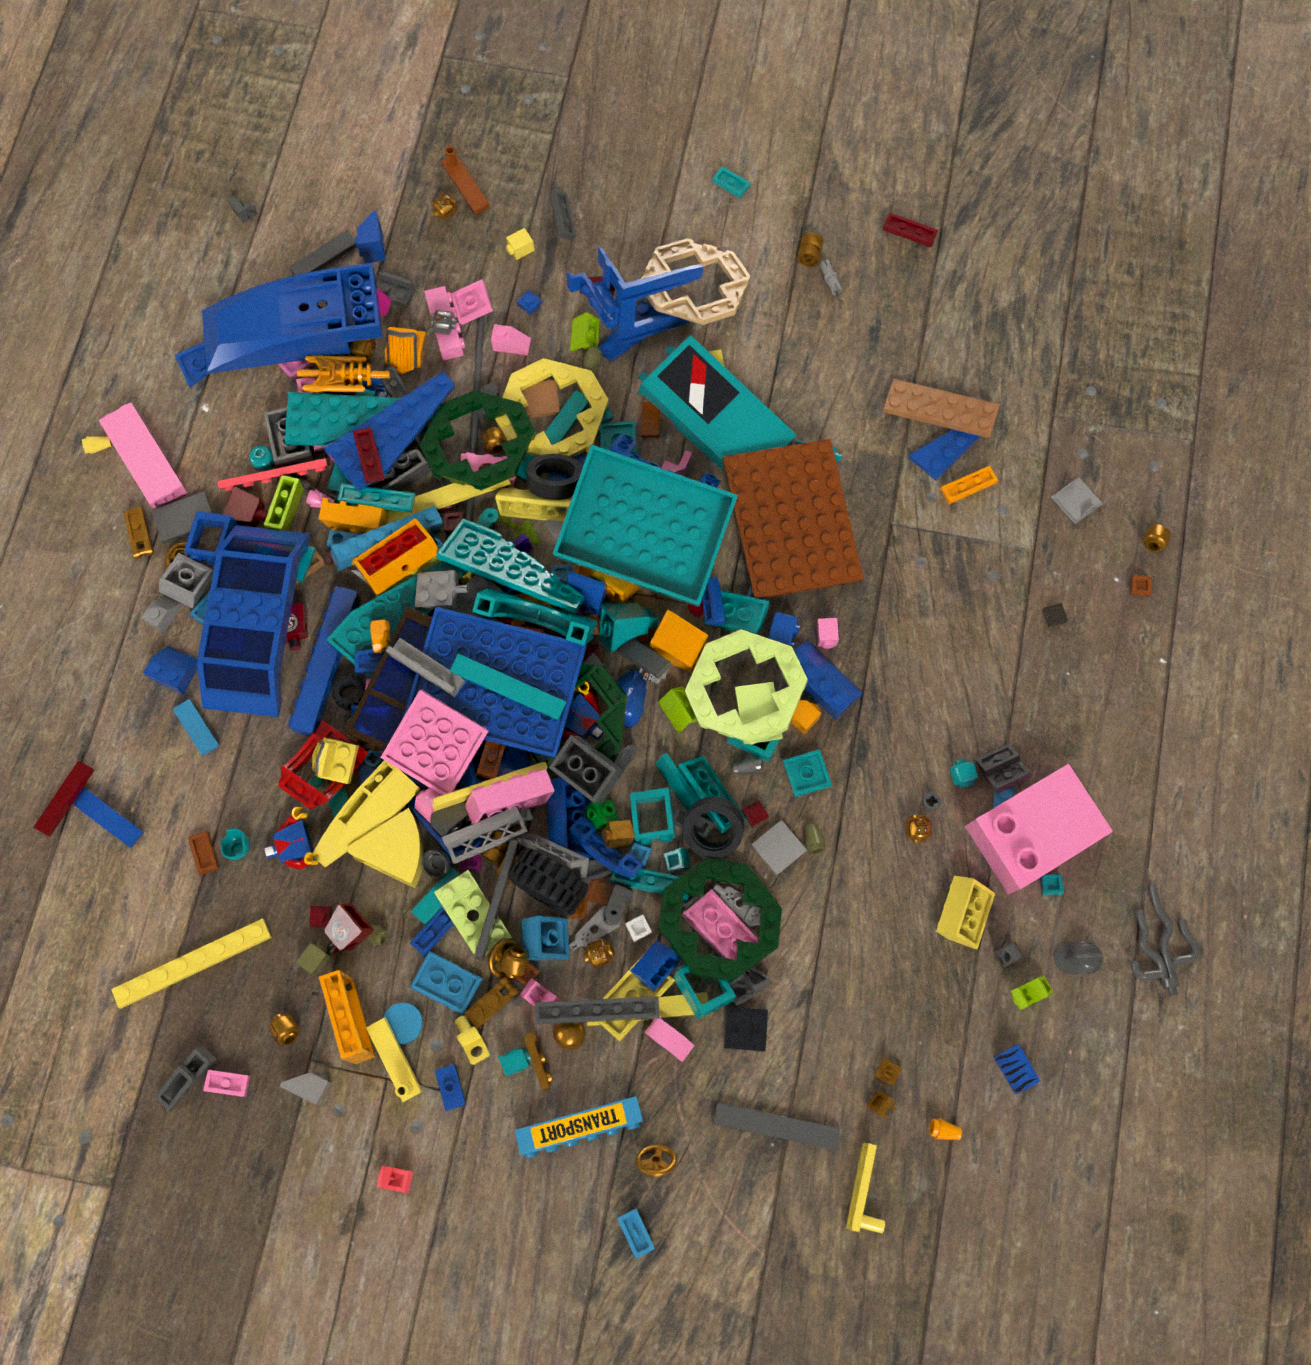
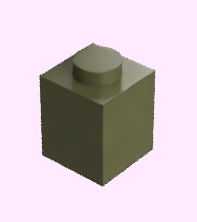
M310 942L296 963L316 977L331 956L326 954L328 949L319 943L315 946Z

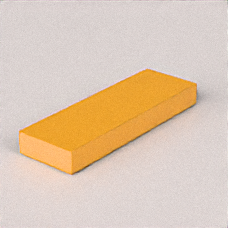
M989 465L942 486L940 490L948 504H952L997 484L999 480Z

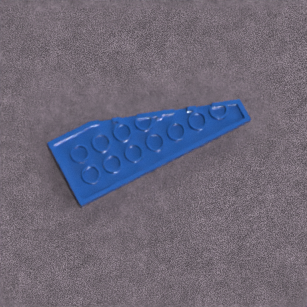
M444 371L326 446L324 448L326 454L359 492L371 483H365L353 431L365 428L372 429L381 467L385 475L391 470L395 461L402 456L406 447L420 433L428 419L434 415L438 406L452 392L455 384Z

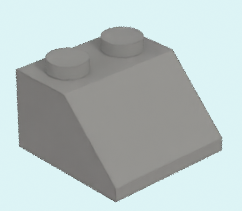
M178 553L159 580V593L194 608L205 591L213 569Z

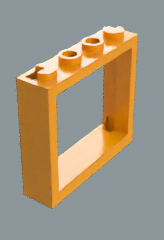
M340 970L319 976L341 1059L358 1064L376 1058L369 1033L366 1029L367 1025L354 979ZM351 983L352 990L347 991L345 985Z

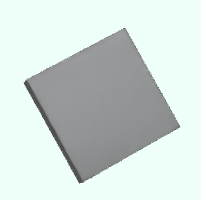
M782 820L751 844L753 849L776 876L807 852V849Z

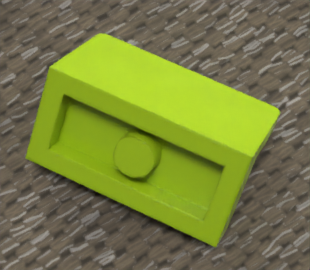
M586 312L573 319L571 351L574 352L580 348L589 350L590 347L598 349L599 318Z
M683 686L672 688L658 701L677 732L683 731L691 723L698 722Z

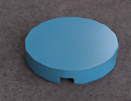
M397 1003L391 1006L383 1016V1018L386 1017L399 1044L413 1042L422 1031V1015L411 1004Z

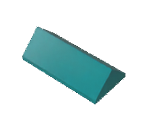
M704 756L683 762L678 766L679 771L699 799L712 796L721 797L731 801L738 807ZM741 811V813H742V815H743V818H744V821H745L747 818L745 817V815H744L743 812ZM706 812L721 836L733 829L731 822L723 814Z

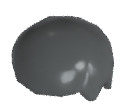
M439 848L431 849L422 856V868L429 877L439 879L449 872L451 860L444 850Z

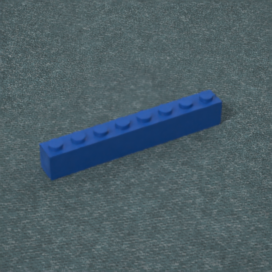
M335 586L334 592L330 593V604L328 609L324 611L323 625L318 629L319 638L317 644L313 645V656L306 667L307 675L301 682L300 696L295 700L294 706L296 709L294 715H291L289 719V728L294 733L311 736L320 726L342 654L326 639L353 610L357 609L360 596L355 590Z

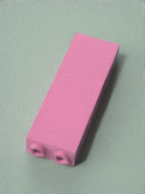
M131 402L110 414H106L99 420L153 509L169 504L187 494L181 481Z

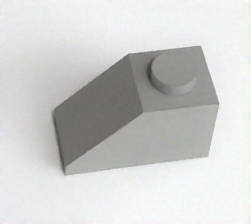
M164 595L151 602L141 618L148 626L164 634L184 604Z
M317 1071L316 1074L309 1072L284 1081L280 1084V1087L320 1106L332 1082L327 1080L329 1076Z

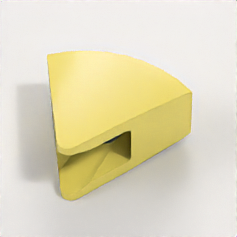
M409 808L366 834L347 849L348 853L355 860L413 888L416 887L423 870L424 842L419 825Z

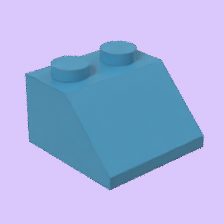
M534 916L522 919V948L528 953L529 960L569 959L567 918Z

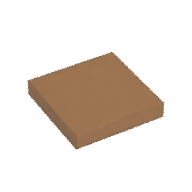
M555 380L540 381L521 391L528 403V406L524 407L529 418L559 414V399Z

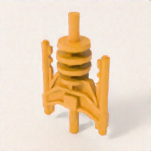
M306 356L305 360L309 363H316L319 370L297 369V377H318L313 384L302 386V390L309 392H364L363 381H367V386H370L371 378H390V371H371L370 363H367V368H363V363L367 361L365 357ZM350 363V368H346L345 364ZM354 363L358 364V368H354ZM346 379H349L350 384L346 386ZM358 380L359 385L354 386V381Z

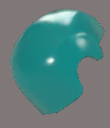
M237 828L228 829L226 837L220 840L221 853L226 859L236 861L248 853L250 840L242 830Z

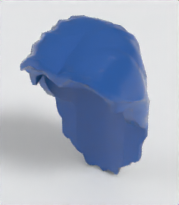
M637 668L634 670L630 669L628 674L621 676L618 682L627 695L624 727L626 728L634 727L640 721L644 711L647 682L642 679V674L639 673Z

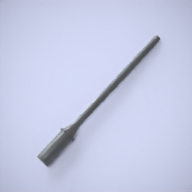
M290 475L292 478L299 479L305 489H317L331 498L338 499V496L313 486L310 481Z

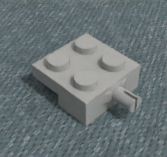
M455 570L419 572L415 608L416 610H432L435 607L456 611L458 593H468V585H459V576Z

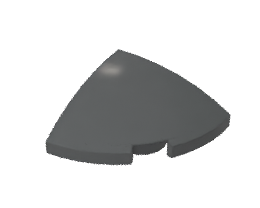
M752 967L735 981H728L736 995L732 1002L736 1007L767 987L771 980L762 971Z

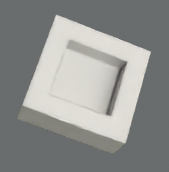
M644 915L625 923L634 942L652 934Z

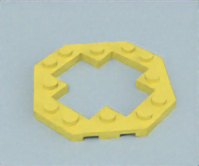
M543 358L512 373L502 398L520 402L523 407L528 406V403L521 391L553 376L560 390L577 382L591 408L576 415L583 428L582 431L554 445H551L544 431L538 433L529 445L527 452L529 455L538 457L545 454H562L573 458L585 452L589 445L595 444L609 400L591 370ZM506 414L495 419L507 441L517 438Z

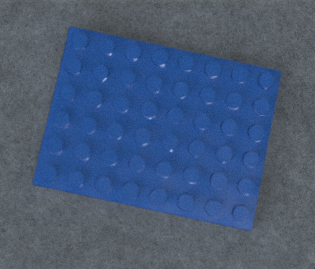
M435 607L422 653L449 670L457 654H461L567 703L558 721L464 679L466 682L454 698L416 673L404 716L419 690L422 689L488 729L489 732L484 739L485 741L556 758L587 644L584 646L564 638Z

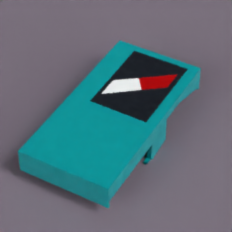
M691 335L676 349L669 346L664 351L669 356L649 376L643 372L637 378L642 381L637 394L645 396L670 418L675 428L724 472L723 456L789 446L797 436Z

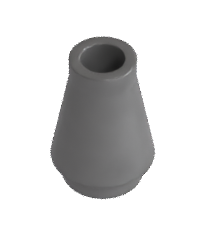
M752 756L734 763L735 775H758L759 772H762L760 757Z

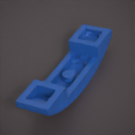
M86 788L81 790L73 802L74 806L130 848L144 833Z
M582 816L570 827L569 830L578 843L594 859L610 870L633 878L643 867L644 864L630 853L624 856L615 848L607 849L605 841L594 833L597 828Z

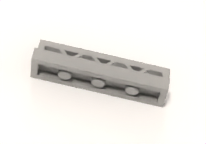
M399 638L393 648L388 646L386 652L391 657L454 698L466 682L463 678L450 673L449 669Z
M515 806L446 835L442 839L449 850L453 863L456 864L506 843L511 839L513 840L528 833L521 812ZM520 822L522 830L515 833L509 831L512 823ZM495 830L503 831L501 838L498 840L490 838ZM479 837L485 839L481 847L476 848L472 846L474 839ZM460 845L465 846L464 853L456 857L453 848Z
M535 833L525 834L515 839L520 845L534 851L536 850L557 861L580 878H586L588 858Z

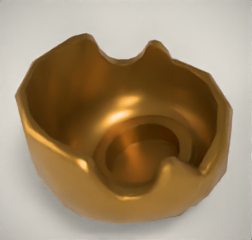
M581 1023L556 1024L553 1028V1037L562 1049L576 1050L585 1041V1028Z

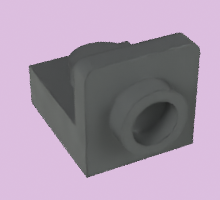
M234 196L228 198L232 211L242 223L251 220L257 215L252 202L244 205L241 200L238 201Z

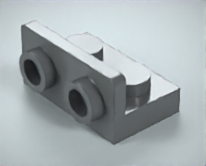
M380 271L379 276L381 280L377 288L392 300L391 303L408 308L415 293L413 282L406 277L401 278L391 272Z

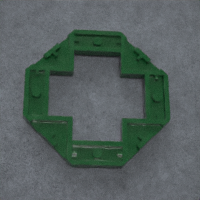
M474 390L440 405L420 443V447L434 477L440 479L443 477L457 484H467L474 486L475 489L484 490L517 475L518 467L521 461L524 460L529 450V445L536 436V431L522 403ZM483 408L489 421L505 414L507 415L517 438L501 444L507 459L473 472L467 458L449 465L439 444L440 441L455 435L449 421Z
M582 664L575 691L589 680L610 707L596 720L607 736L594 748L612 760L622 751L627 695L605 666ZM525 751L534 765L546 762L547 771L554 772L549 767L555 758Z
M708 857L663 889L658 930L670 942V946L679 958H682L692 975L733 982L766 956L777 950L782 908L747 864ZM705 879L743 885L741 904L761 908L757 943L738 941L735 960L697 953L699 933L679 930L683 894L703 897Z

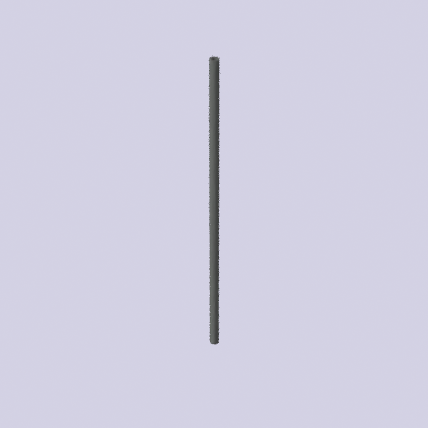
M485 315L479 317L477 322L473 391L481 390ZM478 410L472 412L469 452L476 455L479 423ZM474 497L466 500L465 519L471 522L473 521Z

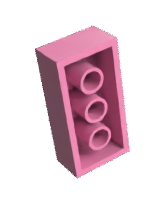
M535 769L522 777L521 775H516L506 782L499 780L492 783L489 787L479 786L473 789L465 803V807L471 823L475 824L515 806L521 812L546 804L553 794L554 788L546 769L542 771Z

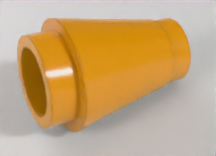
M937 1118V1120L932 1119L929 1126V1135L933 1136L934 1139L960 1140L962 1128L940 1118Z

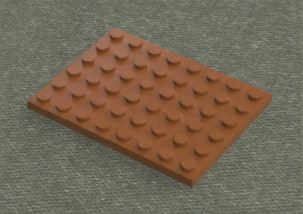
M831 439L723 456L722 461L729 492L738 495L733 510L753 598L764 599L859 582L864 579Z

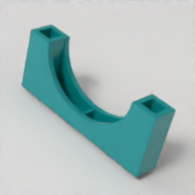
M491 588L477 593L472 611L488 617H508L538 624L564 635L568 641L584 646L593 639L598 621Z

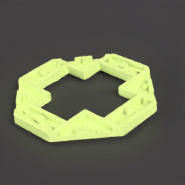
M738 630L705 644L685 689V694L700 727L715 730L719 734L730 738L734 737L752 745L788 730L808 679L792 646L744 630ZM750 649L756 664L775 657L788 687L772 693V698L778 711L743 725L736 709L717 716L704 686L721 679L715 662Z

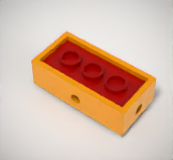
M415 518L352 561L363 578L378 595L437 556L439 549L433 538Z

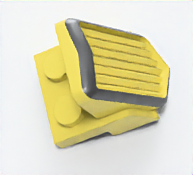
M324 737L323 740L317 742L313 752L312 771L317 777L350 784L359 745Z

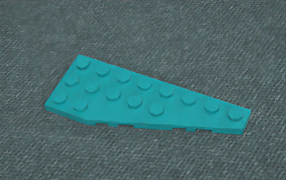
M288 392L285 444L329 445V443L339 439L401 398ZM435 410L434 415H433L432 417H430L427 422L433 420V418H434L435 415H436V410Z
M464 518L437 552V559L576 614L584 601V596L570 585L560 582L558 576L554 573H548L543 565L524 551L520 552L514 547L512 542L502 539L500 533Z
M441 561L423 572L455 570L460 579L467 570ZM418 575L353 610L326 641L355 665L356 652L372 649L370 623L372 621H388L392 638L407 606L416 610L415 597ZM417 610V611H419V612H421V613L427 615L431 610ZM407 618L395 643H397L399 638L405 640L418 623ZM364 673V674H366L369 678H371L374 673Z

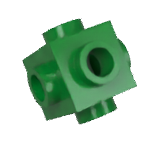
M612 799L604 800L603 803L592 802L591 805L586 807L589 822L597 829L604 828L610 821H618Z

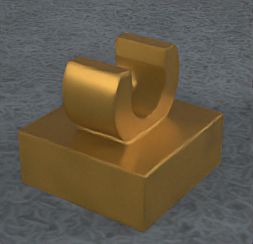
M883 1058L874 1077L893 1087L902 1067Z
M879 1090L866 1106L881 1118L887 1119L888 1116L885 1113L889 1108L893 1111L895 1110L893 1105L895 1101L889 1095Z

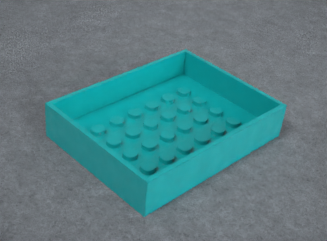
M591 444L552 555L567 562L699 607L738 495Z

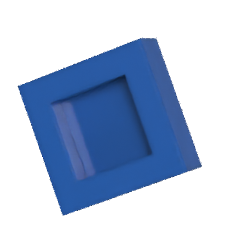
M530 290L517 301V305L530 315L542 304V299Z

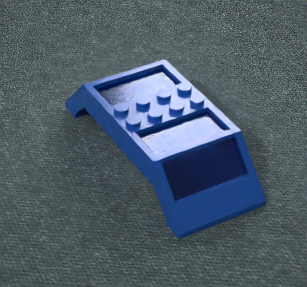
M236 525L217 549L197 657L203 709L279 718L282 703L280 671L298 567L303 556L308 551L309 533Z

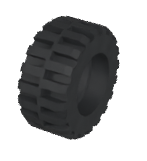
M530 848L522 850L508 873L509 880L518 888L546 906L567 916L575 913L588 892V885L582 878L557 861Z

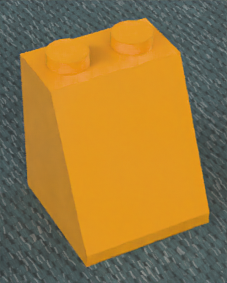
M596 571L592 573V579L606 583L607 598L614 603H628L640 588L639 586Z
M667 610L650 642V649L670 661L672 665L692 674L705 644L709 643V635L672 611Z

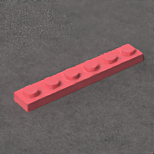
M329 458L221 480L217 481L219 489L225 488V491H231L234 487L242 484L245 488L254 486V482L261 481V484L273 482L272 478L279 477L280 480L281 475L290 477V474L297 473V476L308 474V470L315 469V472L325 471L326 467L331 465Z

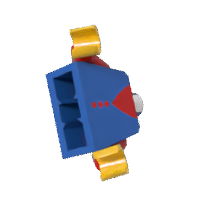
M587 682L584 683L585 687L582 690L580 688L577 689L583 695L579 694L571 703L562 736L563 739L568 740L571 735L580 736L585 740L590 734L593 738L599 740L604 734V731L597 726L598 723L596 722L600 717L601 710L597 699L589 690Z
M303 807L293 808L292 814L277 829V832L273 834L275 844L265 847L268 859L278 856L280 862L287 867L299 870L310 865H318V861H313L317 853H313L307 825L303 820H300L307 817L306 813H300Z

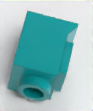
M516 1048L505 1053L506 1056H498L507 1077L529 1068V1062L532 1061L527 1049L520 1050Z

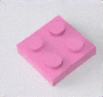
M482 279L451 293L457 318L461 325L493 311L485 282Z

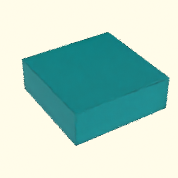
M1045 874L1040 877L1042 895L1064 894L1062 874Z

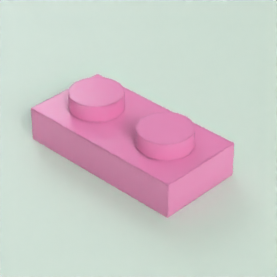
M208 1070L203 1091L246 1097L250 1076Z

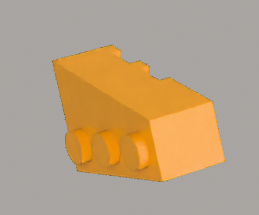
M322 498L318 519L330 529L360 535V533L363 534L387 524L388 513L383 508L362 504L347 506L345 501H340V504L330 503L328 498Z

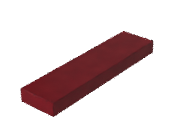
M78 761L33 828L51 837L95 770Z

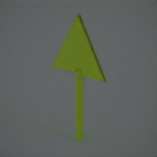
M498 514L499 519L518 531L511 541L524 534L530 543L541 544L528 518L520 528Z

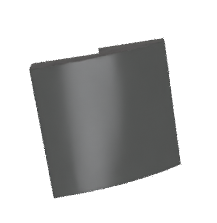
M1010 743L975 759L979 769L996 794L1031 778L1030 771L1020 761V755Z

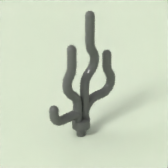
M1149 883L1148 890L1155 913L1165 925L1164 933L1159 941L1162 957L1148 946L1149 929L1143 910L1139 909L1136 911L1140 927L1139 946L1144 954L1155 961L1158 970L1143 972L1136 960L1131 961L1130 965L1134 975L1141 980L1161 978L1163 989H1168L1169 995L1174 996L1178 995L1176 987L1180 985L1176 975V968L1181 964L1195 961L1199 956L1200 947L1197 940L1190 934L1186 920L1181 918L1178 924L1183 938L1191 946V953L1178 956L1173 960L1171 959L1168 940L1173 933V923L1170 917L1163 911L1156 885Z

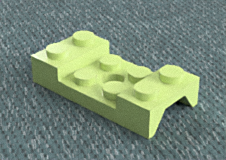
M469 870L436 890L434 894L472 953L475 954L490 903ZM476 910L479 913V918L476 921L468 920L467 914L469 911ZM497 917L486 955L490 953L497 942L503 939H512V936L499 917Z

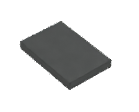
M205 492L152 509L163 544L188 536L196 511L212 513ZM204 526L203 530H206V529H209V528H212V527Z

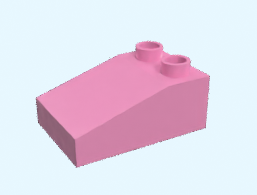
M1069 764L965 826L1007 894L1022 889L1113 832Z

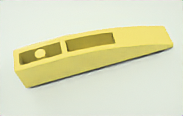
M384 760L361 784L336 815L313 853H317L314 858L326 868L348 852L347 849L351 844L395 817L420 788L400 769Z

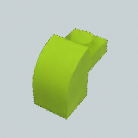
M1045 975L1011 991L1013 1001L1019 1006L1020 1010L1054 994Z

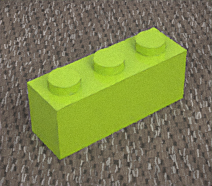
M281 475L264 523L266 529L290 530L304 490L299 479Z

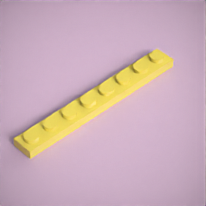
M262 918L111 989L118 1008L128 1006L272 938L265 920Z

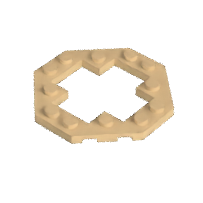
M688 238L655 248L653 257L649 261L641 279L669 272L671 270L667 263L694 255L702 266L718 262L731 281L719 285L718 291L724 299L699 307L694 306L688 295L671 300L666 291L647 296L655 311L702 325L736 314L749 283L750 275L734 252L728 250L722 252L717 250V247L704 243L703 246L695 244L694 240Z

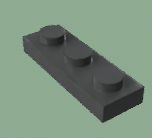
M554 188L550 191L558 234L572 241L576 238L568 195Z

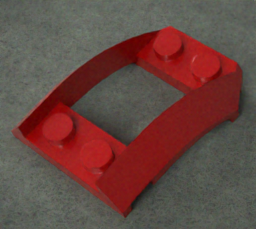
M323 720L301 749L280 768L281 778L279 779L278 787L309 809L328 802L345 785V783L334 781L321 793L296 775L312 758L317 742L326 737L357 745ZM360 746L358 747L353 774L369 754Z

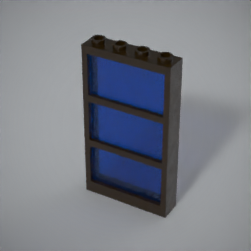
M407 606L388 646L393 648L399 638L423 652L432 617ZM386 650L345 731L349 740L356 743L360 740L366 743L365 747L375 752L377 749L385 751L403 720L416 672L391 657Z

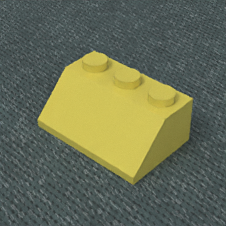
M954 876L936 932L949 940L978 949L995 893L974 878Z

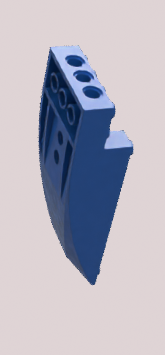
M372 263L319 270L275 280L232 295L202 310L207 374L305 360L306 356L312 355L336 356L350 354L351 341L383 337L376 275ZM320 301H325L326 307L320 309L317 307V304ZM306 303L309 305V309L307 311H300L299 306Z

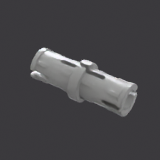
M826 259L825 264L823 260L819 266L824 274V281L828 283L832 295H837L836 291L840 294L843 289L837 279L838 275L834 272L830 261Z

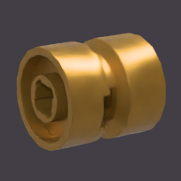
M805 233L802 236L797 257L801 265L814 267L819 264L824 243L822 236L816 233Z
M495 830L490 838L498 840L503 833ZM510 841L479 853V855L491 863L500 866L506 856L505 853Z

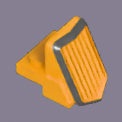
M388 327L386 332L385 365H388V367L394 365L400 375L410 373L416 370V368H421L424 356L423 348L427 337L426 332Z

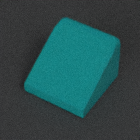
M678 848L664 853L668 873L691 868L687 849Z

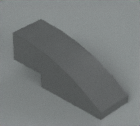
M204 1046L195 1048L184 1064L177 1067L155 1098L168 1111H171L203 1078L217 1061V1058Z

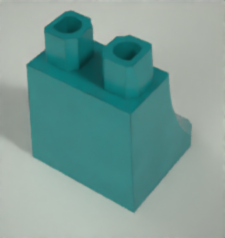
M638 602L602 603L598 638L609 652H615L628 640L648 634V629L657 628L658 618L656 615H651V610L648 607H641Z

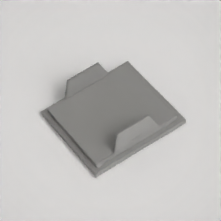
M1080 477L1051 496L1053 501L1074 524L1103 505Z

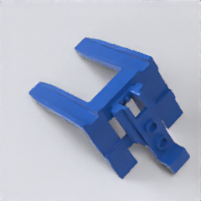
M598 247V263L603 269L601 282L592 283L585 273L573 276L571 272L567 273V287L570 292L582 290L583 296H586L589 300L590 307L594 308L607 329L612 328L614 338L621 345L691 322L669 314H662L635 322L636 300L702 278L703 266L700 264L684 267L626 283L603 248ZM610 282L617 291L615 300L610 294Z

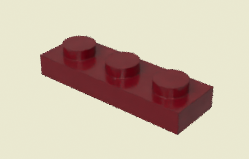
M890 212L883 226V230L930 248H932L938 234V230Z
M365 428L353 431L365 483L384 480L372 429Z

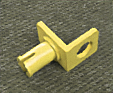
M464 1015L457 1018L455 1023L461 1034L456 1037L463 1046L470 1063L474 1065L489 1057L490 1054L481 1035L475 1027H471L467 1016ZM480 1046L483 1050L482 1054L478 1057L472 1056V1049Z

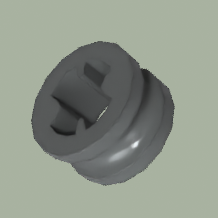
M927 793L922 799L923 808L929 812L935 811L941 803L940 797L936 793ZM930 798L934 799L933 802L936 801V804L932 807L929 806V803H926Z

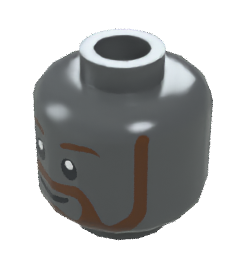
M436 310L434 314L431 313L430 328L433 329L434 333L449 335L451 330H455L457 319H453V313L450 311Z

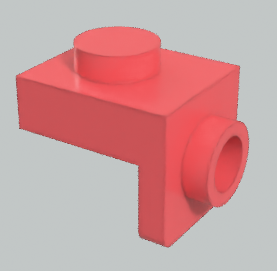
M381 1166L377 1187L409 1194L414 1172Z

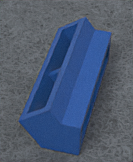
M718 577L709 578L702 598L705 622L712 626L726 624Z

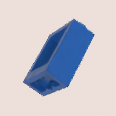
M196 511L184 552L190 559L198 563L207 561L215 565L217 549L238 523L232 516ZM204 526L223 528L216 552L197 549Z

